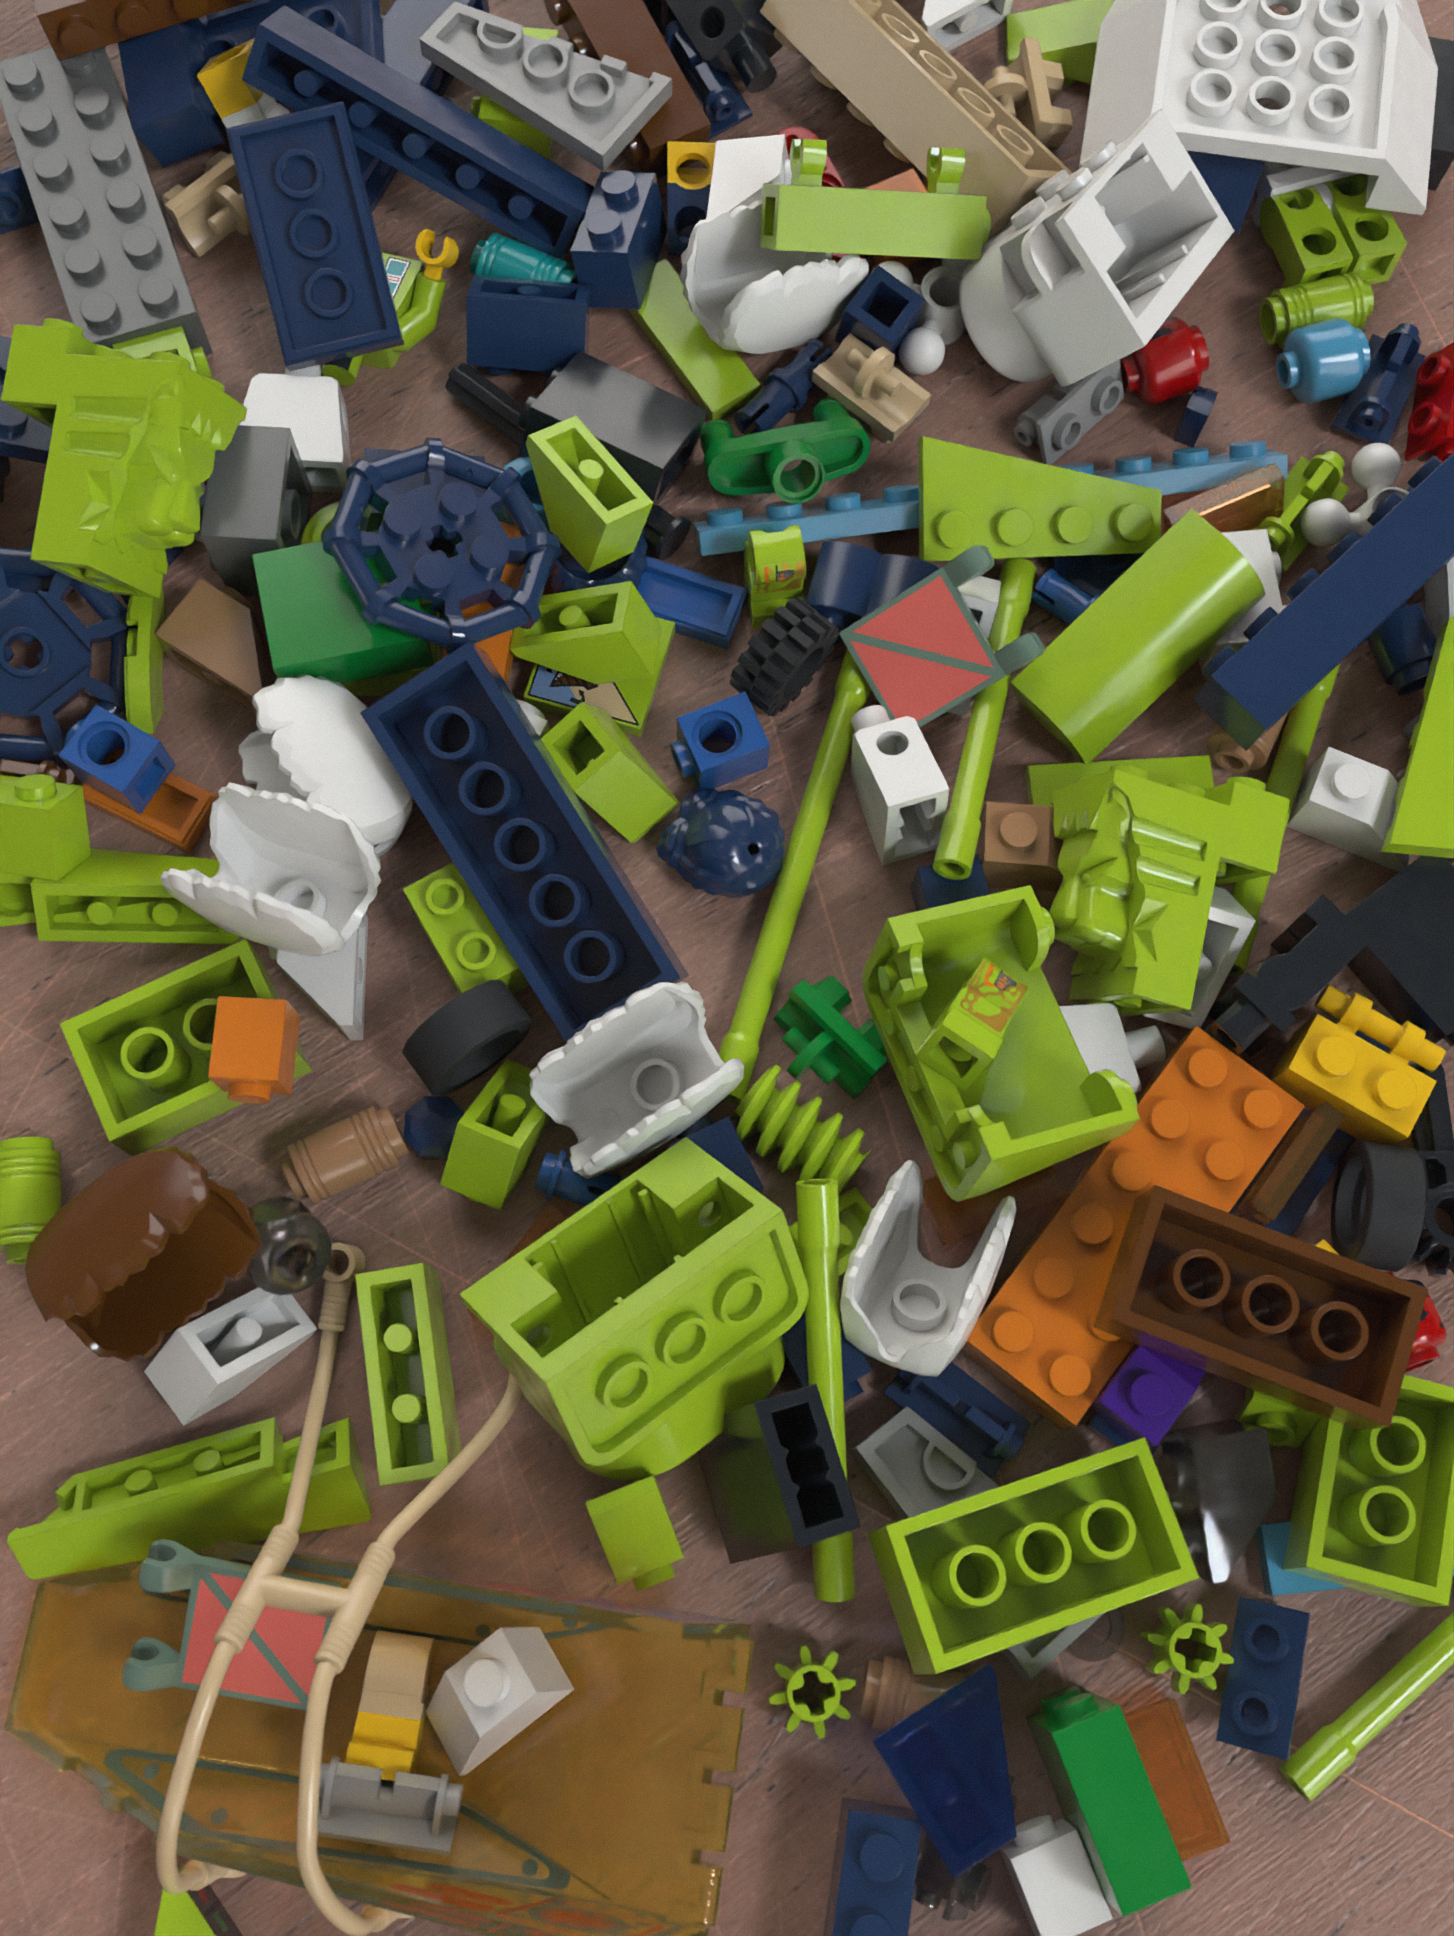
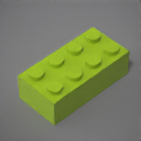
M1145 1437L867 1533L915 1676L941 1673L1199 1578Z

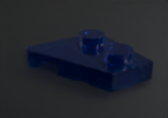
M988 1662L872 1741L954 1879L1017 1837L997 1677L994 1668Z

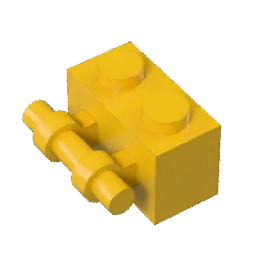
M1327 984L1317 998L1315 1007L1335 1017L1334 1022L1316 1014L1292 1034L1269 1079L1304 1104V1109L1354 1138L1394 1145L1409 1137L1437 1082L1409 1066V1061L1411 1060L1428 1071L1433 1072L1442 1062L1446 1050L1425 1039L1426 1031L1409 1021L1401 1025L1372 1009L1373 1001L1363 995L1353 992L1349 996ZM1357 1030L1388 1047L1386 1052L1356 1036Z

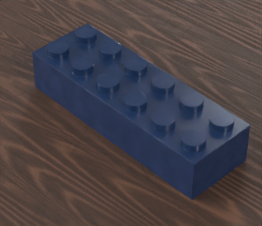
M469 641L360 713L566 1043L577 1032L582 1031L589 1021L602 1017L613 1008L625 1005L627 998L633 993L659 982L676 984L689 976L487 652Z

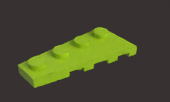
M925 436L918 437L920 560L926 562L951 561L970 547L977 545L987 547L994 559L1145 553L1161 538L1162 490Z
M1449 617L1440 627L1422 695L1425 698L1420 719L1412 732L1408 747L1411 749L1405 775L1398 785L1394 804L1397 806L1391 828L1386 831L1381 852L1454 858V617Z

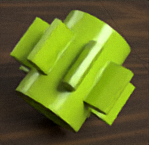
M1188 1602L1184 1608L1183 1619L1178 1618L1176 1613L1168 1607L1160 1606L1157 1608L1158 1617L1162 1623L1158 1626L1155 1633L1147 1631L1141 1632L1140 1638L1144 1641L1152 1643L1155 1658L1146 1665L1147 1671L1153 1674H1161L1168 1670L1172 1671L1170 1680L1171 1690L1184 1695L1189 1689L1190 1678H1196L1197 1682L1204 1688L1215 1690L1217 1685L1212 1673L1216 1671L1220 1663L1233 1664L1234 1662L1233 1657L1222 1652L1219 1637L1223 1636L1228 1630L1227 1625L1220 1622H1212L1207 1625L1202 1624V1605ZM1177 1638L1189 1639L1194 1643H1198L1196 1657L1183 1656L1175 1652Z
M802 1643L799 1644L798 1648L800 1661L791 1668L778 1661H775L773 1664L777 1673L784 1678L783 1689L775 1690L767 1696L770 1704L781 1705L788 1703L792 1710L785 1721L787 1731L791 1733L798 1727L801 1720L812 1722L815 1733L821 1739L824 1738L826 1730L824 1720L832 1716L833 1713L845 1720H849L851 1717L848 1710L840 1703L841 1691L852 1689L856 1686V1681L853 1677L849 1676L836 1678L831 1672L838 1661L839 1655L833 1649L825 1654L821 1662L811 1660L809 1649ZM809 1671H813L820 1682L830 1683V1690L819 1694L820 1706L814 1709H809L803 1698H793V1690L803 1687V1674Z

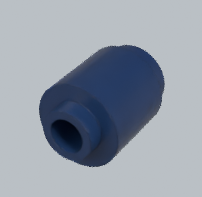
M1405 602L1366 639L1385 683L1394 685L1398 695H1406L1424 689L1437 642L1422 606L1419 604L1406 605Z

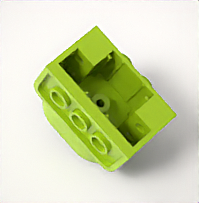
M685 1137L461 1292L460 1296L463 1303L495 1335L493 1347L502 1365L515 1377L528 1402L564 1439L575 1460L588 1471L601 1477L614 1480H639L652 1475L662 1474L680 1465L723 1432L724 1414L763 1400L768 1396L778 1382L786 1360L782 1335L802 1316L807 1306L809 1289L783 1210Z

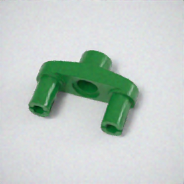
M826 398L815 405L812 414L815 421L811 423L781 427L735 438L728 422L712 420L703 425L699 439L704 453L703 466L710 484L717 491L726 495L776 493L781 500L791 504H798L814 498L822 489L824 482L859 469L870 453L871 444L869 436L859 421L849 416L845 406L834 398ZM802 459L795 469L782 471L789 462Z

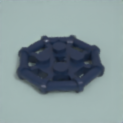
M426 437L423 445L370 462L358 459L347 468L346 476L348 482L330 528L322 533V546L325 553L334 557L363 608L361 617L371 626L381 623L445 647L447 654H451L469 641L475 644L517 627L530 629L540 619L539 604L553 560L561 554L560 541L556 535L549 533L520 484L522 475L514 468L501 469L443 446L440 438ZM423 472L424 486L396 494L388 485V483ZM444 473L486 489V492L479 498L476 492L467 484L452 482L446 485L444 484ZM367 504L383 514L378 533L360 531L358 529ZM502 504L506 507L523 537L509 538L495 515ZM433 538H442L451 542L455 546L453 551L454 557L447 558L442 550L432 552L428 546L432 544ZM365 559H376L389 582L388 585L380 587ZM506 563L525 564L518 589L514 590L500 581ZM416 596L432 602L430 609L440 612L441 618L404 605L401 601L405 599L414 603ZM488 601L494 608L464 619L461 610Z
M0 547V720L2 716L16 717L21 720L41 719L45 737L0 733V759L36 762L48 760L62 767L66 764L59 754L64 749L67 734L78 721L86 719L92 709L65 731H62L55 718L58 712L85 692L99 701L98 706L119 718L126 714L124 657H127L128 631L130 628H138V626L127 625V610L113 594L100 591L31 560L32 550ZM5 572L53 577L48 592H20L19 589L9 588ZM73 588L100 616L102 621L86 627L63 601ZM20 639L25 645L32 644L34 641L40 643L43 648L37 654L40 661L39 665L33 669L25 665L17 669L12 667L8 662L14 657L13 650L10 647L14 641ZM112 641L108 685L105 682L90 678L92 644Z

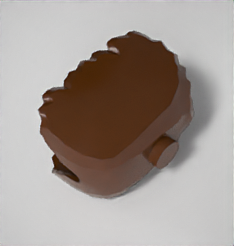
M162 1145L112 1167L89 1184L51 1218L35 1237L28 1250L25 1265L27 1283L45 1322L53 1317L64 1320L66 1325L97 1356L116 1357L126 1362H129L136 1356L147 1359L162 1344L164 1333H173L178 1328L185 1326L191 1318L205 1312L209 1301L220 1297L225 1288L226 1277L239 1280L246 1273L252 1258L259 1253L263 1245L260 1232L253 1222L254 1211L240 1201L236 1191L221 1186L216 1180L207 1179L208 1171L198 1164L197 1158L191 1152H182L177 1146L166 1147Z

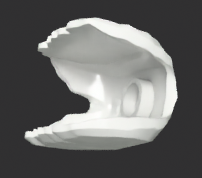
M756 200L749 206L743 204L738 206L730 214L726 209L717 210L707 219L700 220L695 224L689 238L688 247L681 254L682 269L679 279L684 286L682 295L687 299L691 312L698 317L711 340L726 350L764 354L806 344L810 339H815L833 329L841 321L846 306L869 277L868 262L866 259H861L858 254L846 255L836 263L834 260L831 261L832 253L780 251L760 247L762 202Z
M300 674L293 678H277L274 685L262 688L252 699V704L257 710L256 725L259 730L248 735L239 745V755L243 761L242 777L245 782L257 784L256 790L258 791L267 790L274 793H288L294 798L312 805L318 803L329 806L354 821L364 837L374 844V851L378 857L388 852L402 834L409 820L413 797L360 714L367 707L340 682H333L322 676L315 678L310 675Z
M229 782L226 787H222L218 791L219 798L213 802L209 818L211 831L210 846L220 863L218 873L214 877L209 878L194 868L187 871L170 868L168 872L164 871L160 877L165 890L209 922L224 931L281 951L311 957H319L341 951L349 938L358 929L368 905L375 899L377 887L381 882L378 873L381 868L380 859L374 851V844L364 837L352 819L329 806L318 803L312 805L294 798L288 793H274L267 790L255 791L248 786Z
M659 982L633 993L627 998L625 1005L613 1008L602 1017L589 1021L582 1031L577 1032L567 1041L565 1046L548 1052L538 1062L537 1067L531 1070V1082L529 1084L531 1097L554 1122L570 1127L578 1138V1143L570 1147V1162L573 1171L582 1177L589 1179L647 1155L703 1117L743 1080L744 1065L737 1057L724 1063L710 1042L704 1028L706 1009L703 1005V999L700 993L692 990L688 983Z
M908 1160L890 1177L884 1195L879 1199L876 1207L871 1210L868 1222L858 1239L857 1246L849 1256L841 1296L842 1324L845 1338L862 1353L911 1373L937 1377L965 1345L986 1303L1004 1257L1015 1218L1016 1204L1015 1198L1012 1196H1007L1001 1200L990 1221L987 1223L972 1255L963 1266L954 1269L938 1266L928 1261L919 1249V1231L924 1202L922 1194L923 1179L921 1178L920 1168L915 1161Z

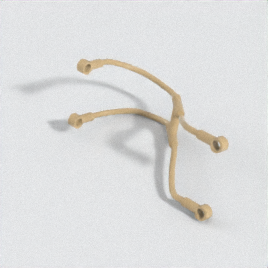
M347 1243L330 1244V1255L326 1257L325 1247L318 1259L319 1270L324 1261L320 1273L326 1279L318 1328L322 1329V1335L284 1518L281 1525H277L271 1530L258 1558L255 1560L217 1634L214 1636L216 1648L211 1656L195 1698L165 1797L157 1835L156 1868L161 1886L170 1894H182L188 1890L198 1891L219 1878H237L248 1873V1871L200 1859L199 1856H215L250 1862L251 1851L208 1845L206 1852L188 1861L184 1865L182 1872L179 1873L177 1869L176 1851L180 1821L208 1722L233 1655H237L243 1650L265 1606L331 1618L330 1627L317 1650V1654L314 1656L316 1670L312 1679L306 1708L299 1775L296 1854L303 1883L321 1913L342 1932L351 1936H365L370 1932L384 1930L397 1918L417 1917V1915L371 1903H366L363 1906L361 1915L355 1914L336 1897L321 1870L317 1854L319 1786L324 1726L334 1676L340 1674L344 1669L347 1658L353 1650L354 1644L395 1560L393 1549L396 1543L457 1482L494 1441L515 1412L523 1392L515 1377L509 1372L506 1392L493 1414L459 1454L387 1525L377 1541L367 1547V1551L364 1553V1557L347 1589L281 1577L299 1542L297 1532L302 1521L327 1402L339 1332H344L346 1311H348L352 1282L356 1281L355 1274L363 1273L366 1267L365 1256L359 1247ZM344 1251L348 1256L349 1266L346 1272L340 1275L335 1268V1261L337 1256ZM216 1834L220 1836L252 1840L246 1836L239 1834ZM227 1860L221 1861L224 1863L247 1868L244 1865H249V1863ZM390 1872L385 1874L382 1879L384 1883L426 1889L427 1880L423 1876L410 1872ZM382 1884L381 1892L371 1899V1901L422 1914L420 1910L393 1904L388 1900L399 1898L424 1904L425 1891Z

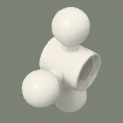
M942 258V266L930 270L924 276L921 285L913 283L912 274L902 263L886 261L879 264L884 270L926 299L915 329L909 331L904 336L899 346L900 361L910 373L921 376L931 374L937 370L945 356V345L955 342L963 334L965 323L960 307L959 291L963 270L970 259Z
M1372 443L1364 446L1357 452L1352 461L1351 473L1357 485L1367 490L1368 500L1354 512H1348L1342 503L1334 499H1319L1311 503L1303 512L1300 521L1301 532L1309 543L1318 547H1329L1340 542L1352 530L1362 537L1373 527L1367 521L1368 517L1391 494L1395 492L1402 500L1409 494L1408 491L1402 488L1389 487L1396 481L1401 469L1400 457L1396 450L1384 443Z

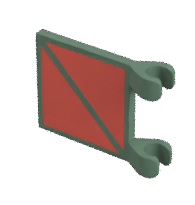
M984 545L970 547L934 573L839 632L878 702L886 709L890 721L908 716L914 718L919 728L1044 653V645L1035 632L1024 634L997 652H994L958 590L959 587L977 578L994 566V558Z
M159 1539L154 1541L149 1548L148 1558L141 1565L139 1584L143 1589L151 1592L191 1589L180 1652L155 1638L142 1637L137 1639L132 1647L131 1658L127 1659L123 1667L122 1682L124 1686L134 1691H151L169 1687L198 1691L211 1656L216 1648L214 1636L217 1634L221 1623L231 1608L252 1565L199 1556L185 1546L171 1540ZM284 1571L281 1577L340 1588L342 1582ZM265 1606L243 1650L239 1654L233 1655L218 1695L306 1711L310 1687L316 1670L314 1656L324 1640L332 1619Z

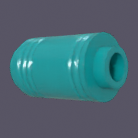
M493 233L487 241L480 240L470 260V273L473 275L579 284L576 271H573L570 262L502 236L499 233Z

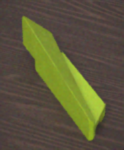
M91 848L92 856L59 881L0 873V927L36 923L39 941L233 944L240 938V936L224 931L171 896L161 882V875L164 871L168 872L170 868L183 871L194 868L209 878L214 877L219 871L220 863L218 859Z
M275 1417L73 1475L55 1492L59 1507L41 1523L21 1529L16 1527L8 1535L7 1543L26 1576L36 1580L144 1561L148 1558L149 1548L152 1543L159 1539L175 1541L193 1552L266 1540L271 1530L275 1526L281 1525L283 1521L301 1436L283 1443V1435ZM349 1417L321 1427L298 1534L364 1523L371 1519V1504L354 1429Z

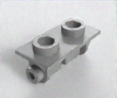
M1120 359L1071 385L1061 387L1059 382L1054 385L1053 394L1061 399V401L1043 395L1027 411L1021 413L1017 418L1018 425L1013 430L1016 439L1025 446H1030L1032 443L1039 445L1042 463L1052 465L1067 450L1072 449L1079 442L1080 438L1105 415L1114 411L1119 402L1124 399Z
M333 1756L330 1764L321 1763L317 1836L450 1856L464 1786L449 1783L448 1774H442L441 1778L397 1771L395 1781L381 1779L382 1769L341 1763V1757Z

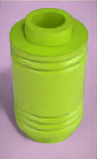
M1354 271L1273 290L1270 297L1264 298L1260 304L1259 321L1263 337L1267 344H1278V347L1283 348L1286 338L1296 328L1332 318L1345 319L1354 328L1362 329L1366 324L1367 316H1370L1373 312L1374 295L1370 284L1367 281H1362L1359 274Z
M17 1137L0 1141V1253H6V1263L26 1264L27 1253L35 1237L62 1208L61 1153L54 1150V1140L44 1137Z

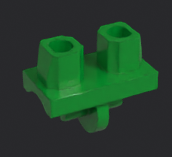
M828 976L812 986L803 979L790 991L787 1002L773 1019L786 1032L782 1041L797 1055L786 1071L795 1080H798L811 1069L827 1085L835 1080L855 1099L868 1087L887 1062L885 1058L887 1052L875 1023L870 1018L856 1030L841 1015L852 1000L849 991L834 976Z

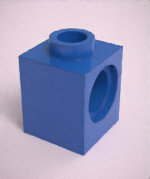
M745 691L676 718L677 741L670 743L671 753L681 776L686 778L692 775L697 787L715 789L768 767L770 743ZM711 738H722L728 741L732 747L723 753H712L707 751L702 744Z
M97 704L86 719L78 721L70 729L65 739L64 749L59 754L60 758L80 781L139 815L176 766L160 740ZM119 749L125 750L122 757L115 763L102 765L103 760L109 753Z

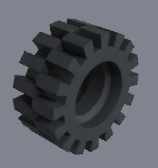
M799 597L788 600L785 607L781 605L775 610L771 620L767 618L761 625V632L757 636L753 635L747 643L750 647L747 651L741 653L737 660L739 665L731 673L733 678L730 680V685L739 693L745 691L750 702L772 717L776 716L779 711H784L788 707L790 700L794 702L800 696L801 689L804 686L808 687L813 680L812 676L814 673L821 670L825 664L824 658L831 654L834 648L833 643L838 639L839 635L837 633L839 631L838 627Z

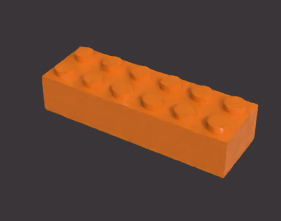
M1198 1026L1193 1028L1177 1043L1165 1059V1062L1162 1063L1136 1098L1137 1112L1140 1120L1128 1133L1101 1145L988 1297L970 1336L960 1350L1059 1429L1073 1427L1078 1424L1135 1344L1093 1327L1135 1198L1154 1185L1229 1213L1305 1107L1304 1104Z

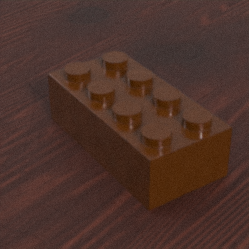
M1154 1185L1135 1198L1093 1327L1357 1430L1386 1428L1391 1425L1429 1289Z

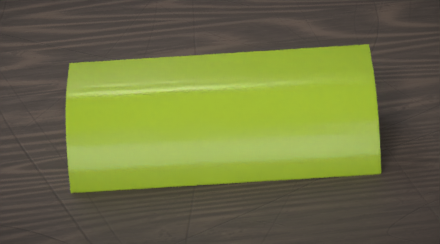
M1191 508L1046 647L1041 656L1034 659L1011 681L1019 705L1081 762L1085 764L1091 762L1266 595L1259 576L1243 554L1221 532Z

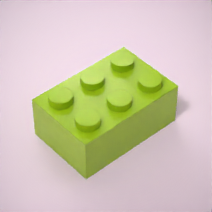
M243 939L59 1023L109 1142L129 1155H136L244 1104L228 1099V1092H224L208 1077L218 996L280 999L263 960L247 939ZM299 1039L297 1042L293 1080L313 1071Z
M1404 1375L1391 1425L1386 1428L1357 1430L1324 1416L1320 1417L1303 1441L1283 1570L1417 1607L1449 1606L1454 1571V1387Z

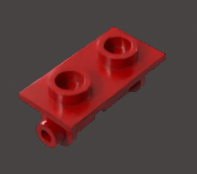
M1454 342L1438 352L1430 354L1424 359L1417 371V385L1412 415L1408 422V438L1404 456L1406 461H1410L1428 452L1444 462L1454 453Z

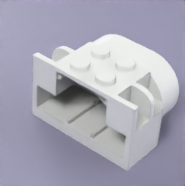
M1162 109L1151 114L1131 137L1118 145H1114L1113 141L1109 140L1096 148L1081 161L1082 167L1069 175L1066 169L1049 178L1035 191L1038 197L1019 209L1010 218L1011 221L993 237H990L987 243L982 246L981 259H970L962 273L959 291L960 307L965 327L973 344L985 361L1006 378L1028 383L1035 382L1053 373L1061 387H1065L1146 346L1234 232L1233 227Z

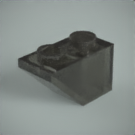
M1235 1419L1168 1431L1161 1440L1162 1454L1158 1460L1159 1475L1165 1490L1169 1493L1171 1506L1198 1576L1211 1583L1226 1581L1277 1498L1267 1427Z

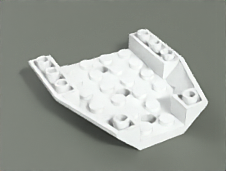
M1115 0L1099 29L1080 163L1087 155L1105 142L1112 140L1114 145H1118L1131 137L1151 114L1162 109L1184 148L1188 151L1368 174L1365 208L1423 215L1427 204L1438 67L1417 0ZM1281 5L1287 7L1290 15L1276 14L1269 9V6ZM1261 98L1274 99L1279 103L1281 109H1266L1257 100Z

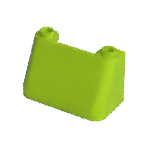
M1031 885L887 918L862 973L864 997L940 1182L950 1198L957 1202L981 1196L1128 1133L1140 1120L1137 1112L1136 1096L1131 1085L1112 1070L1103 1069L1090 1074L1041 969V964L1047 957L1049 947L1054 942V923L1050 913L1040 906ZM985 957L1028 986V991L1002 1036L1004 1041L994 1060L965 1091L915 1055L947 1003L952 1001L970 972L981 958ZM944 1036L940 1040L942 1049L952 1059L962 1062L971 1060L972 1055L947 1037Z

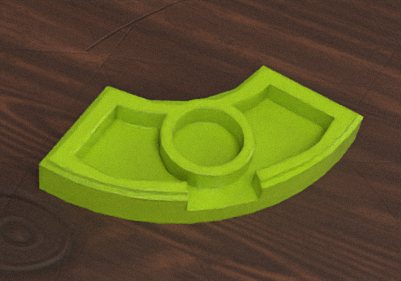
M163 584L160 599L130 595L126 619L128 626H138V628H130L128 631L127 657H124L127 722L147 734H154L164 712L162 688L164 649L155 635L157 630L166 621Z

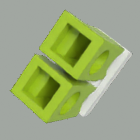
M1264 161L1265 164L1256 186L1258 198L1251 216L1256 227L1261 228L1264 241L1273 249L1284 274L1285 281L1282 289L1352 271L1358 273L1362 281H1367L1370 286L1389 280L1408 243L1390 211L1365 208L1368 174L1308 166L1292 169L1290 164Z

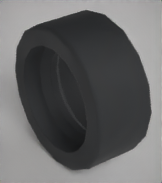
M491 980L467 990L434 1012L407 1039L402 1053L432 1095H444L465 1086L498 1064L527 1036L532 1027V1021L505 983L501 980Z
M1356 1140L1347 1149L1338 1169L1331 1205L1333 1248L1340 1256L1375 1269L1398 1272L1408 1265L1418 1245L1426 1207L1424 1168L1422 1160L1415 1149Z

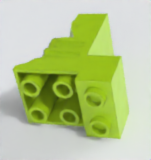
M46 318L43 320L42 326L14 324L1 401L52 429L30 559L105 593L160 599L163 575L167 574L168 568L165 549L188 546L193 543L195 533L200 530L199 498L204 493L201 483L209 479L213 472L216 450L224 451L232 441L239 423L245 421L247 408L224 392L225 386L222 383L202 377L191 369V362L182 356L156 351L151 353L150 359L133 358L122 351L92 343L83 337V329L60 319Z
M1113 765L1110 767V771L1095 776H1081L1078 782L1052 790L1050 803L1054 806L1055 838L1063 840L1058 857V869L1063 875V880L1049 913L1054 923L1055 939L1079 952L1071 970L1073 980L1068 1001L1082 1005L1111 1003L1116 1006L1121 1016L1191 1010L1214 886L1276 874L1290 799L1265 791L1266 784L1253 778L1230 777L1227 779L1226 784L1212 788L1197 787L1183 783L1164 785L1149 780L1150 773L1148 771L1130 765Z

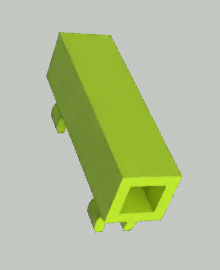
M792 139L790 149L791 185L763 183L760 247L780 251L980 260L982 246L987 243L990 234L991 219L990 213L986 209L987 196L958 194L959 183L965 165V149L929 147L926 162L927 192L822 186V175L826 164L827 141Z

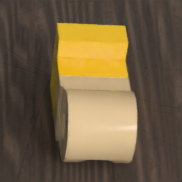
M377 1631L368 1659L352 1740L349 1742L345 1763L382 1769L381 1779L395 1781L397 1771L415 1774L431 1686L428 1685L434 1652V1638Z

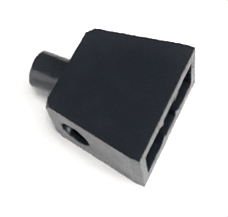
M665 0L702 59L709 66L741 78L750 93L760 92L774 82L777 77V71L770 58L783 45L773 35L776 27L760 12L766 0Z

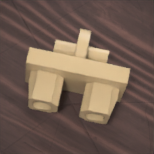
M1024 37L1019 44L1020 53L1017 59L1007 67L1000 66L995 68L991 73L992 78L987 80L983 87L1044 146L1059 148L1073 128L1071 111L1051 106V103L1054 102L1062 91L1064 82L1062 64L1043 60L1039 40Z
M220 151L206 162L205 174L189 186L177 184L166 192L162 198L166 210L188 249L199 258L235 229L245 236L252 232L232 153L228 154Z
M851 333L842 341L834 354L828 360L819 364L812 373V382L827 392V398L836 399L845 406L846 410H850L870 425L871 433L885 444H891L929 405L932 395L893 366L895 354L885 347H880L874 351Z

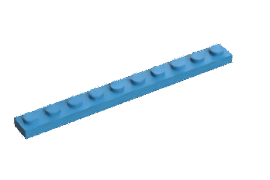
M1245 440L1230 443L1229 453L1209 455L1208 448L1193 447L1172 451V460L1151 463L1150 455H1129L1116 458L1114 468L1094 470L1093 463L1090 462L1068 463L1058 467L1162 490V495L1287 479L1288 455L1267 449L1266 441ZM918 485L892 486L883 489L884 498L862 501L860 493L856 492L832 494L824 497L825 505L802 508L801 503L791 504L786 501H777L766 504V513L743 516L742 508L712 510L706 513L707 521L693 522L695 544L701 556L744 551L748 531L762 530L767 533L780 532L790 525L798 524L803 543L918 528L919 487Z

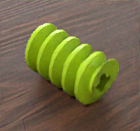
M775 1064L759 1078L745 1095L731 1116L730 1121L740 1116L736 1129L740 1141H745L758 1132L761 1133L756 1152L762 1158L779 1148L782 1149L777 1164V1169L784 1174L801 1164L803 1167L798 1181L807 1179L837 1180L839 1195L873 1151L871 1149L864 1154L859 1152L865 1132L858 1128L841 1138L838 1133L844 1116L837 1112L823 1122H820L817 1117L823 1100L817 1096L802 1106L798 1105L796 1101L802 1083L796 1080L781 1090L776 1088L781 1067Z

